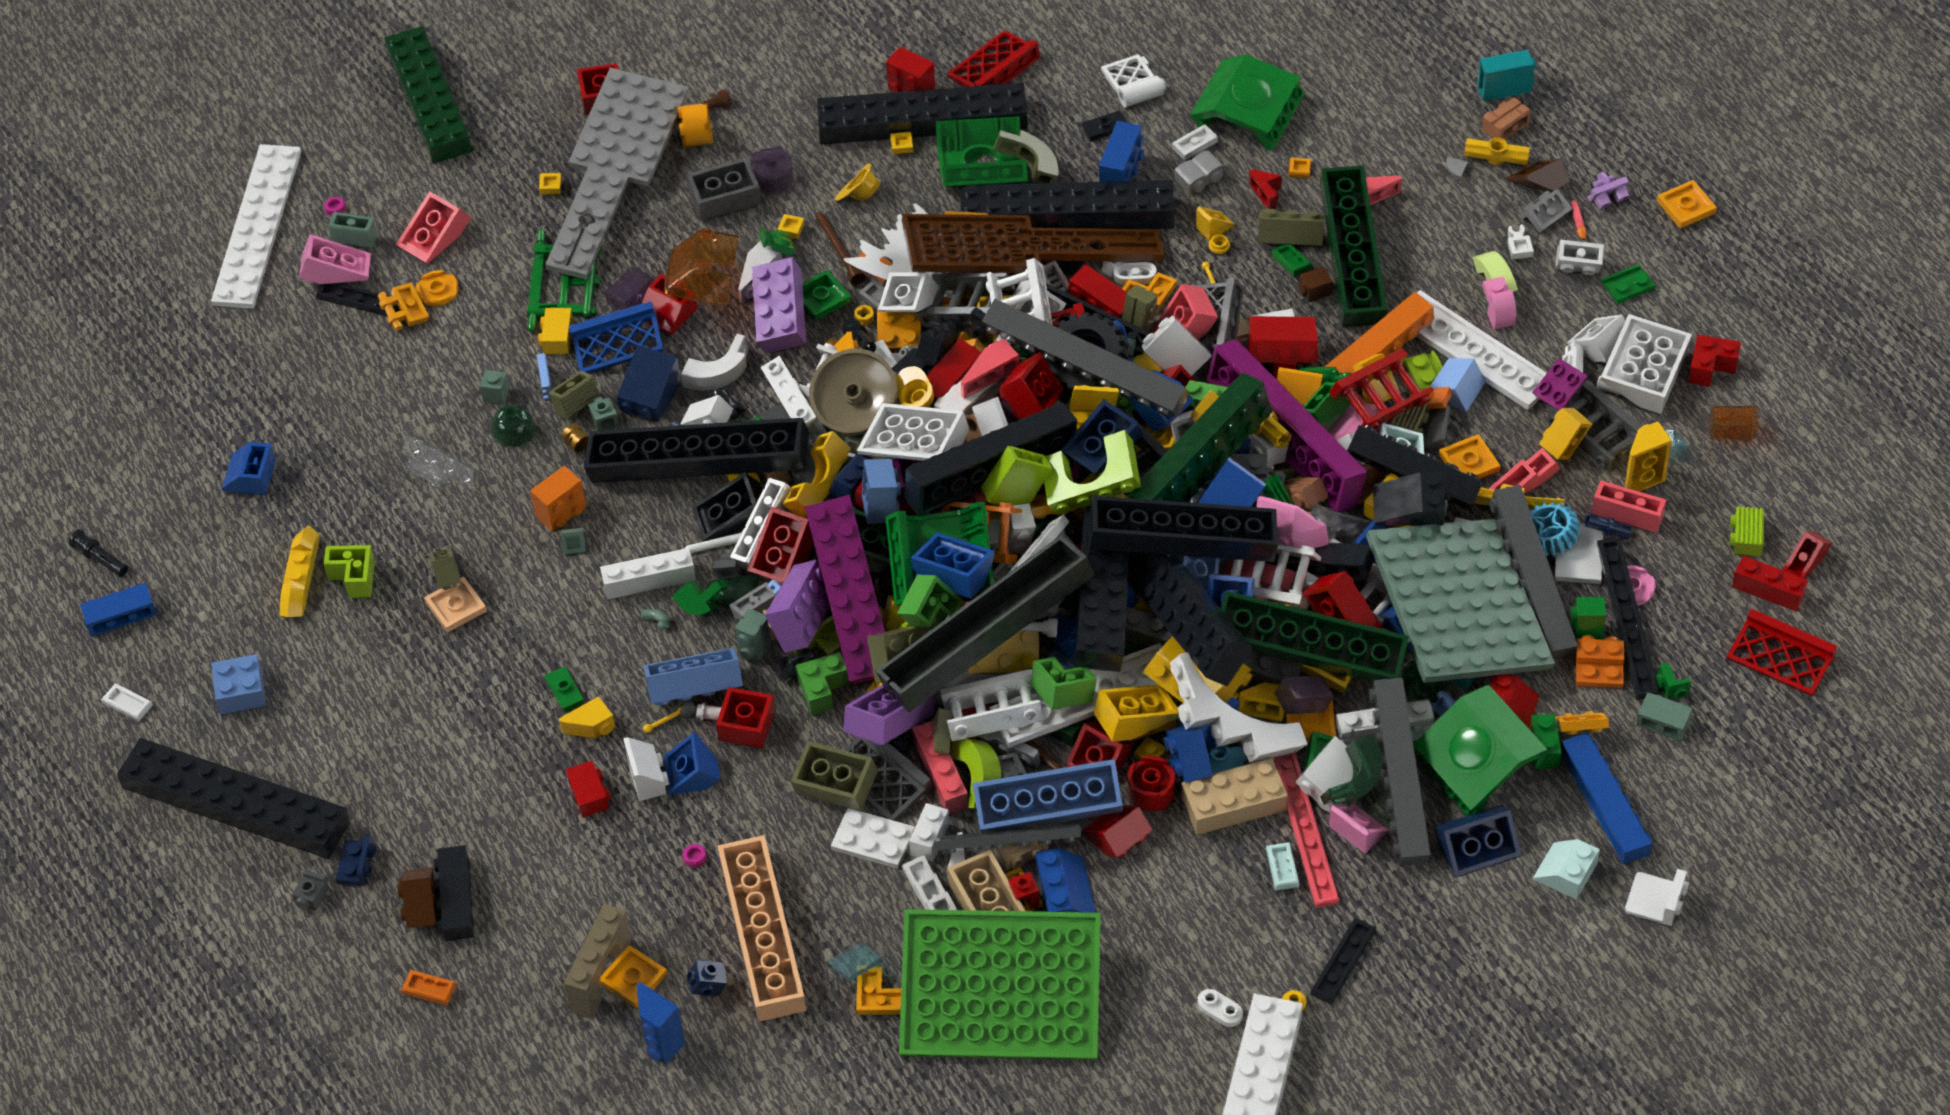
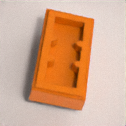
M1450 387L1433 388V392L1428 397L1430 400L1427 402V410L1446 408L1452 395Z
M410 970L401 991L402 994L448 1006L456 989V982Z

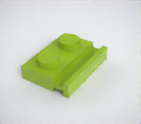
M1431 351L1427 355L1423 353L1404 360L1407 370L1420 390L1429 388L1443 367L1435 351Z

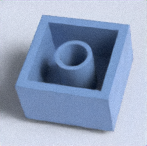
M892 459L864 460L861 496L867 524L886 523V516L899 511V501L896 500V497L901 494L900 482H897L898 472L897 468H893Z
M257 654L211 663L215 700L220 715L266 706L262 668Z

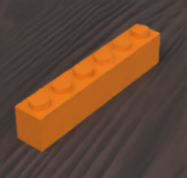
M1414 292L1325 367H1337L1339 373L1351 372L1352 374L1354 373L1353 365L1376 354L1383 353L1386 357L1400 350L1402 345L1408 340L1414 339L1421 329L1428 327L1433 322L1434 306Z

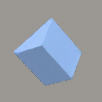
M1448 358L1430 387H1450L1452 395L1448 403L1466 413L1484 386L1485 380L1475 359Z

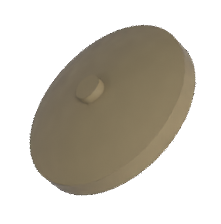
M847 349L828 357L815 371L809 387L810 405L818 420L829 430L847 436L865 434L882 403L896 404L898 398L897 379L889 364L878 354L865 349Z

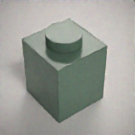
M485 370L480 384L483 402L504 405L509 391L506 372Z

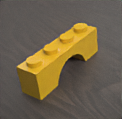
M831 431L819 435L810 451L815 463V476L812 483L805 482L792 486L783 502L794 515L808 519L805 506L823 502L829 495L833 479L838 475L841 466L847 460V454L851 448L835 432Z

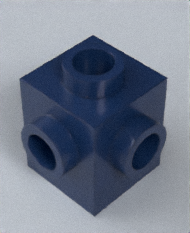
M696 960L692 968L687 972V983L690 984L691 994L704 997L720 995L727 984L724 963Z

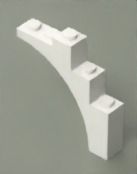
M1188 652L1179 654L1170 662L1172 674L1175 676L1179 686V694L1184 700V703L1178 707L1179 718L1183 722L1185 730L1210 725L1211 734L1217 746L1242 741L1243 751L1247 755L1249 763L1296 753L1307 745L1300 722L1278 724L1260 721L1244 715L1221 700L1199 675Z

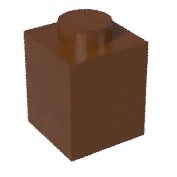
M1325 267L1317 268L1300 274L1298 290L1301 296H1305L1308 302L1332 295L1333 281Z

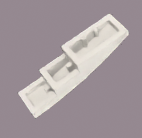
M924 855L902 865L904 873L925 910H957L948 891L945 892L936 873H933Z

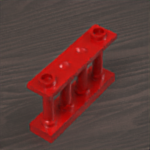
M1402 348L1336 381L1329 394L1333 399L1340 396L1346 397L1364 421L1361 426L1367 425L1376 430L1381 423L1415 406L1422 407L1430 400L1428 397L1433 392V388L1429 387L1420 391L1403 368V361L1408 354ZM1391 370L1396 372L1413 396L1404 400L1387 377V372ZM1371 380H1379L1396 405L1387 408L1371 386ZM1357 387L1363 389L1380 413L1371 417L1354 394V389Z

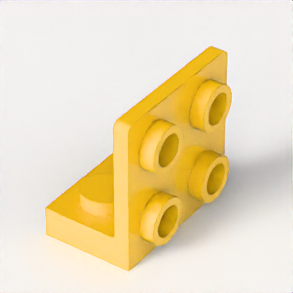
M1087 385L1074 386L1069 410L1077 419L1076 432L1104 399L1116 407L1119 395L1118 388L1090 387Z

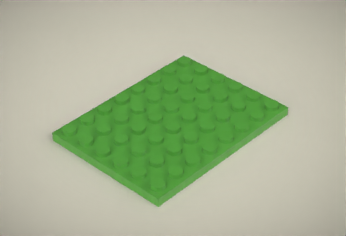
M904 909L899 1056L1098 1060L1101 913Z

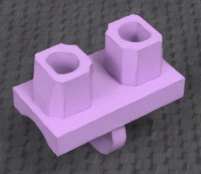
M1601 172L1597 175V181L1593 182L1595 188L1591 190L1592 194L1587 198L1590 202L1595 201L1599 209L1610 206L1612 202L1608 195L1611 194L1614 195L1617 203L1624 201L1629 197L1626 188L1629 181L1627 177L1615 180L1613 175L1607 176L1606 173Z

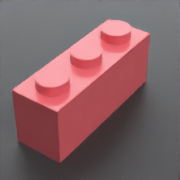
M1601 480L1594 496L1592 514L1605 518L1611 517L1615 521L1657 533L1664 517L1666 499Z

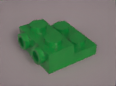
M828 270L802 283L804 313L808 312L815 321L851 302V295Z

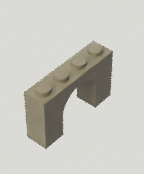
M603 904L564 982L571 1013L590 1019L594 1018L603 1000L600 989V977L607 955L618 958L632 941L626 910Z

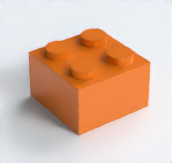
M566 466L561 467L530 490L535 517L552 532L557 528L564 527L569 519L575 515H580L587 507L582 480Z

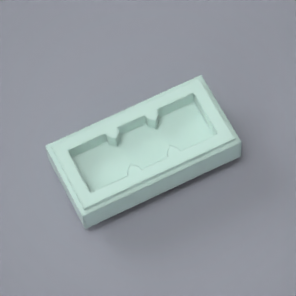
M1290 842L1266 846L1275 891L1299 887Z

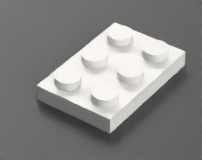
M847 808L831 844V850L898 869L915 828L911 825Z

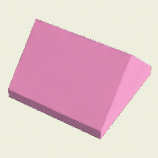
M1355 803L1336 804L1330 808L1329 827L1365 854L1390 831Z

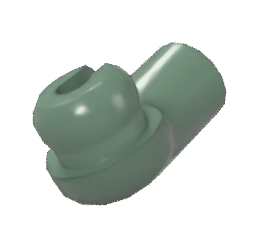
M642 609L641 611L642 621H658L657 626L659 629H669L671 618L663 611L658 609Z

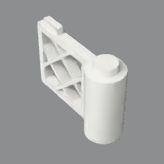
M1139 54L1101 67V71L1118 94L1124 108L1162 96L1164 90H1166L1163 78H1159L1157 75L1154 76L1148 68L1149 62L1144 56L1140 57ZM1134 62L1138 63L1137 68L1128 66ZM1113 69L1120 70L1118 74L1110 73L1109 71ZM1125 72L1133 73L1132 77L1123 74ZM1138 74H1139V75L1147 76V77L1142 78V79H1141V78H1137ZM1119 81L1128 82V84L1122 86L1118 85Z

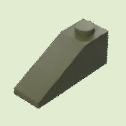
M451 548L429 553L438 588L443 587V590L457 587L456 583L461 581Z

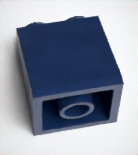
M637 345L617 395L619 409L626 414L632 413L641 416L647 421L654 420L659 422L681 385L677 357Z

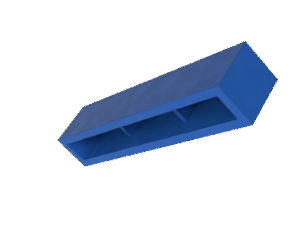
M1588 732L1563 740L1561 742V756L1622 864L1624 865L1649 856L1653 844L1651 836L1643 830L1639 815L1634 814L1628 796L1623 795L1617 777L1612 776L1607 760L1601 757L1597 742L1591 739Z

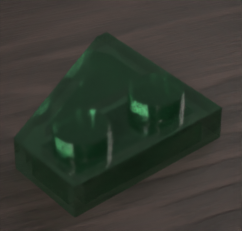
M752 574L718 579L724 580L729 587L724 590L725 595L719 601L714 602L716 606L730 609V604L756 588L760 579L759 575ZM718 580L709 581L706 589Z

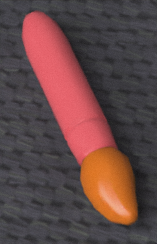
M1572 200L1571 207L1573 209L1571 211L1577 227V235L1581 239H1586L1587 231L1584 227L1580 207L1575 200Z

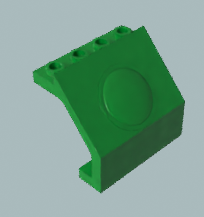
M1247 54L1223 59L1190 116L1198 127L1204 124L1208 127L1214 117L1229 121L1252 131L1266 150H1274L1305 95V92L1298 84L1301 77Z
M1020 117L936 121V143L941 185L959 186L1027 182V160H1021L1014 156L993 151L1000 131L1019 136ZM988 155L997 162L977 163V160L981 156Z
M976 502L957 511L928 514L920 517L906 515V511H896L886 516L895 606L902 605L914 582L911 557L937 532L990 549L985 502ZM992 565L984 587L972 599L957 594L964 602L973 600L995 584Z
M1489 685L1460 697L1413 744L1417 750L1415 758L1418 763L1429 772L1433 780L1445 790L1448 797L1452 798L1467 816L1483 811L1490 795L1517 769L1528 763H1531L1534 768L1542 765L1547 752V748Z

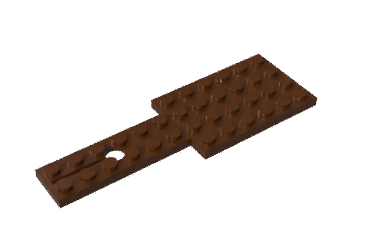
M902 214V226L912 272H991L1010 274L1025 272L1027 269L1026 260L1032 258L1039 262L1040 260L1067 262H1164L1165 257L1158 229L1032 228L1029 215ZM1099 243L1102 250L1093 249L1091 244Z

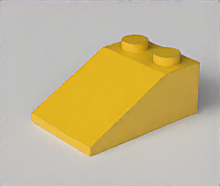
M1160 685L1099 690L1093 709L1094 715L1111 741L1135 739L1179 718L1177 706L1166 690Z

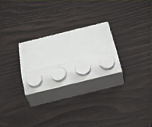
M1628 314L1600 380L1640 408L1661 414L1688 353L1692 334Z
M882 403L857 449V453L924 461L934 455L962 445L970 429L963 411Z

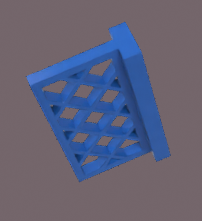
M649 301L570 325L569 330L574 342L579 371L590 374L630 362L634 353L629 355L624 353L628 345L645 347L650 338L656 340L658 345L650 349L664 352L657 320L658 315L652 302ZM652 320L653 325L649 331L641 329L643 323ZM630 327L633 329L628 338L620 335L625 328ZM637 332L645 335L640 344L633 341ZM605 334L613 335L607 344L599 341ZM617 338L625 341L619 350L612 347ZM585 340L592 341L587 350L580 348L579 342ZM596 344L604 347L599 356L591 353ZM609 350L616 353L612 360L607 361L603 359ZM588 356L596 360L592 366L584 368L583 363Z

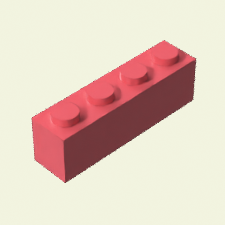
M932 721L913 727V743L932 781L942 807L948 809L949 814L968 808V793L950 754L947 756L934 753Z

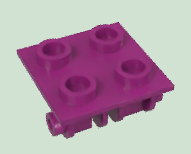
M1558 358L1532 394L1540 398L1545 404L1561 410L1567 405L1588 376Z

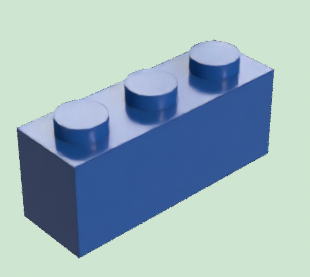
M146 583L80 604L91 637L157 615Z

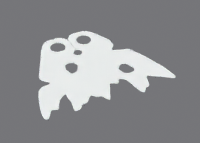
M913 204L916 212L912 214H928L919 205ZM899 214L897 216V230L881 228L890 244H884V250L860 240V249L866 257L845 258L844 261L858 269L886 280L891 272H912L902 226V215ZM888 257L893 260V265H886L880 262V259ZM927 272L928 275L931 277L933 272ZM946 291L944 297L949 296L953 291Z

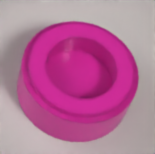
M332 197L325 202L324 208L325 212L332 216L333 212L344 213L346 205L342 198Z
M698 844L687 846L682 854L684 863L691 868L700 867L707 860L705 848Z

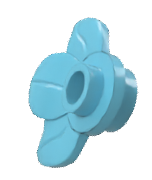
M1222 745L1217 746L1215 750L1211 748L1208 752L1213 774L1244 766L1243 762L1248 759L1241 747L1227 748ZM1221 755L1223 758H1216V756Z

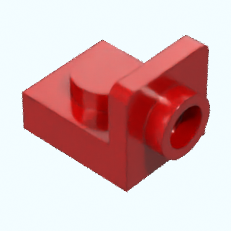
M1030 872L1008 880L1016 900L1022 899L1023 902L1027 901L1030 909L1040 906L1039 890Z

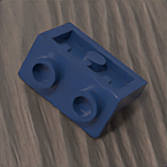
M365 834L364 841L344 840L336 875L337 884L365 886L366 878L371 877L372 864L370 860L371 857L376 855V843H373L370 834Z

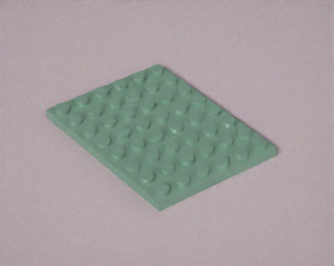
M1495 519L1368 530L1366 534L1367 541L1403 632L1409 636L1408 644L1424 683L1553 669L1555 661L1526 592L1520 585V578L1512 566V559L1504 547V540L1497 529Z

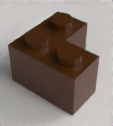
M433 867L404 871L402 878L399 879V884H397L398 897L403 898L404 907H400L402 922L406 921L407 928L436 925L437 911L434 896L436 887Z

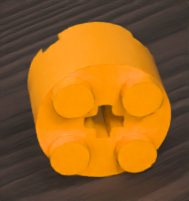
M700 103L679 106L678 115L679 119H681L679 128L684 148L713 144L708 104Z

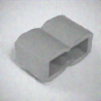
M1207 150L1199 153L1192 160L1180 164L1174 170V176L1181 187L1191 195L1194 192H1201L1206 185L1220 181L1224 173V166Z

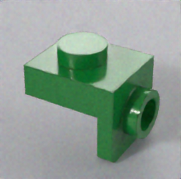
M1669 662L1659 665L1656 681L1658 688H1663L1667 699H1680L1690 693L1691 681L1689 678L1676 681Z

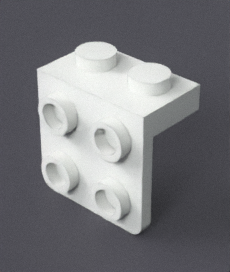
M1677 869L1674 881L1638 872L1634 878L1625 912L1672 926L1675 915L1679 916L1682 909L1681 895L1686 896L1689 882L1685 881L1687 871Z

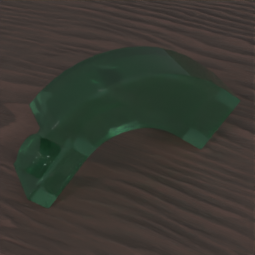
M1374 734L1353 740L1345 748L1353 767L1352 779L1350 782L1330 788L1320 796L1323 805L1329 803L1336 805L1346 801L1349 807L1361 800L1375 786L1381 773L1382 757Z

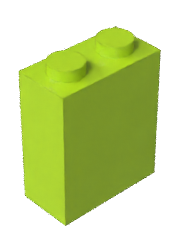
M1007 446L981 486V489L986 496V500L993 505H1000V502L1013 503L1014 505L1029 504L1050 474L1052 467L1045 455Z

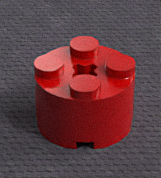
M1146 756L1141 761L1134 762L1128 770V796L1131 804L1139 806L1140 809L1145 811H1162L1173 801L1175 796V771L1168 765L1165 759L1157 756Z

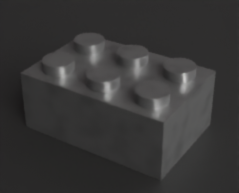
M747 158L687 174L689 193L701 221L761 204L760 187Z

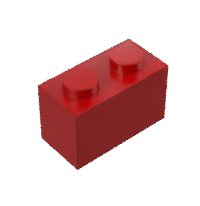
M592 760L565 769L568 783L582 818L609 809L607 800H610L611 796L608 787L602 786L601 782L604 781L601 769H596Z

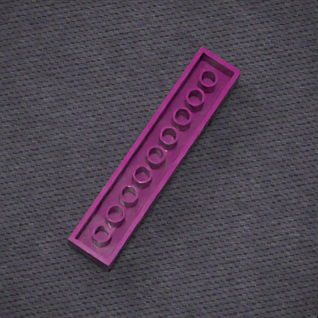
M1237 339L1216 345L1207 380L1213 385L1229 387L1244 372L1263 381L1272 411L1277 415L1278 423L1292 435L1290 442H1288L1285 461L1302 478L1322 479L1328 493V498L1324 501L1336 513L1357 507L1367 474L1364 467L1338 443Z

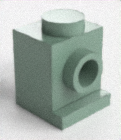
M598 397L588 404L589 412L597 431L609 430L619 426L617 413L609 398L603 399ZM611 418V420L601 423V421Z

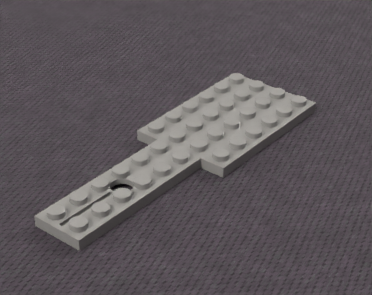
M614 68L609 69L568 162L569 167L586 171L545 264L546 270L587 279L628 182L649 187L678 119V107L684 105L689 93V87ZM584 216H591L595 219V223L583 227L580 225L579 220Z

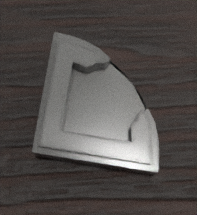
M1447 157L1446 168L1454 179L1461 181L1468 162Z

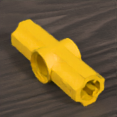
M1467 138L1464 156L1487 159L1493 165H1501L1504 162L1528 165L1530 147L1510 145L1502 138H1493L1490 141Z
M1274 411L1253 433L1264 435L1278 449L1284 448L1290 442L1292 436L1278 423V418Z

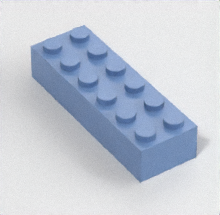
M1115 759L973 783L981 833L1023 829L1123 812Z

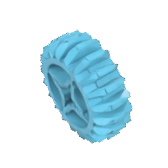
M1553 501L1550 505L1544 502L1543 506L1535 505L1534 510L1529 509L1546 557L1548 554H1552L1555 558L1556 552L1564 555V549L1571 550L1572 544H1577V538L1580 537V522L1577 514H1575V511H1572L1570 506L1565 507L1563 503L1556 505Z

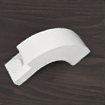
M736 334L727 354L716 361L703 362L689 358L681 373L683 387L693 390H714L729 385L738 379L747 367L748 345H746L745 336Z

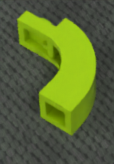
M970 738L952 741V760L965 762L971 773L968 808L977 809L973 783L1001 779L999 759L993 748L984 741Z

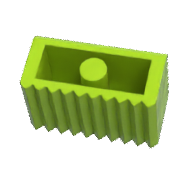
M1736 507L1735 515L1731 514L1730 528H1734V533H1730L1729 546H1734V554L1762 556L1764 546V509H1759L1758 507Z

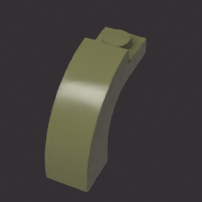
M1004 131L999 132L993 151L1014 156L1021 160H1027V165L1032 172V183H1055L1058 177V162L1052 150L1043 141L1024 131H1020L1019 136Z

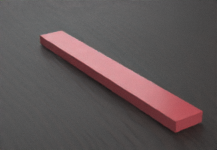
M1296 753L1272 758L1288 795L1287 812L1315 908L1339 904V897L1309 796L1295 783L1302 775Z

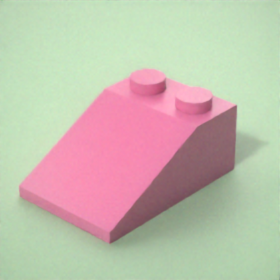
M310 234L302 253L299 278L317 284L365 281L369 276L371 253Z

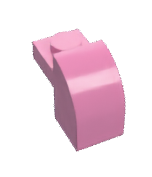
M1504 276L1483 281L1482 287L1489 303L1487 314L1493 329L1515 325V299L1512 290L1508 289Z

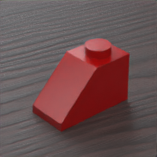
M1805 531L1783 570L1806 578L1824 559L1833 542L1815 531Z

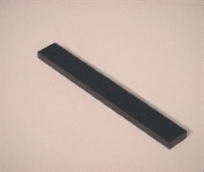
M1620 538L1597 540L1596 545L1620 640L1624 641V656L1636 700L1645 699L1647 693L1660 695Z

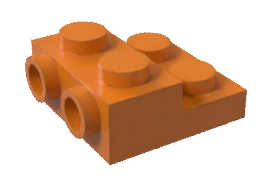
M1585 635L1581 639L1577 638L1578 646L1575 652L1576 686L1623 688L1624 641H1620L1613 636L1606 637L1604 640L1595 639L1591 635Z

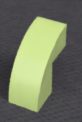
M1490 251L1472 257L1477 273H1484L1486 280L1504 276L1508 289L1512 290V292L1518 290L1509 266L1499 253Z

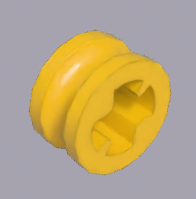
M861 305L855 309V318L859 320L861 325L865 326L873 322L874 312L872 307Z

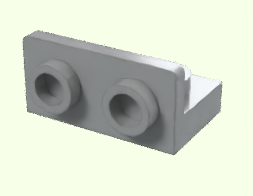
M1558 189L1551 193L1547 190L1538 197L1539 202L1535 204L1532 201L1523 208L1525 212L1520 218L1523 220L1527 217L1540 233L1573 208Z

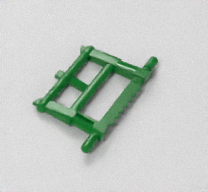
M540 229L537 233V243H534L535 259L532 260L534 265L531 266L533 271L530 272L533 277L530 278L532 283L529 284L531 289L529 290L530 296H528L531 303H529L527 309V328L529 332L536 330L537 317H544L545 308H571L572 316H584L585 318H589L591 314L596 315L595 308L592 307L594 285H600V277H595L596 259L587 279H570V275L562 274L559 304L539 303L544 258L549 257L554 246L545 244L546 232L543 229ZM602 248L599 249L597 256L600 255ZM585 285L584 305L568 304L569 286Z

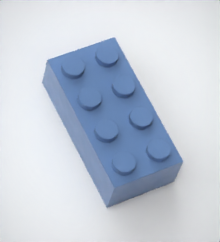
M734 648L643 665L651 704L665 705L670 702L669 700L679 699L680 701L692 699L694 695L711 696L715 694V691L725 690L727 692L728 687L738 689V687L743 686L739 661Z

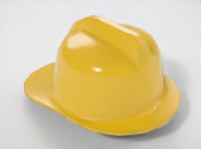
M871 163L865 165L856 177L843 187L835 197V201H839L847 195L856 200H865L874 194L880 186V181L870 171Z
M915 366L902 369L896 376L898 399L901 404L929 408L934 400V392L926 374L921 368Z

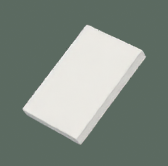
M1580 524V537L1577 538V544H1572L1571 550L1564 549V555L1556 552L1555 581L1601 584L1602 565L1596 544L1597 540H1603V532L1585 527V524Z

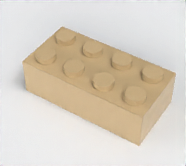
M1272 758L1214 773L1209 777L1186 783L1182 782V800L1196 835L1287 811L1288 795Z
M991 850L947 867L948 884L963 910L1025 911L1021 902L1015 899L1008 884V879Z

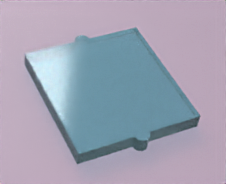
M860 942L850 949L842 951L841 954L827 962L831 968L850 981L862 973H867L869 969L880 964L883 960Z

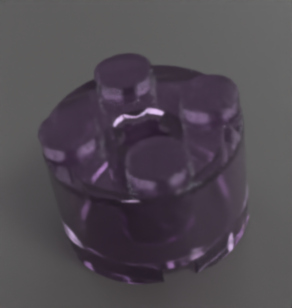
M775 146L774 148L763 149L752 154L750 166L759 184L760 191L768 195H777L789 189V186L794 181L793 166L790 155L784 151L783 147Z

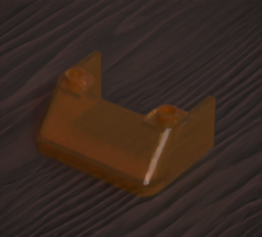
M702 228L671 250L664 292L673 297L727 307L733 275L711 271L712 266L709 263L734 267L739 236L713 231L710 228Z

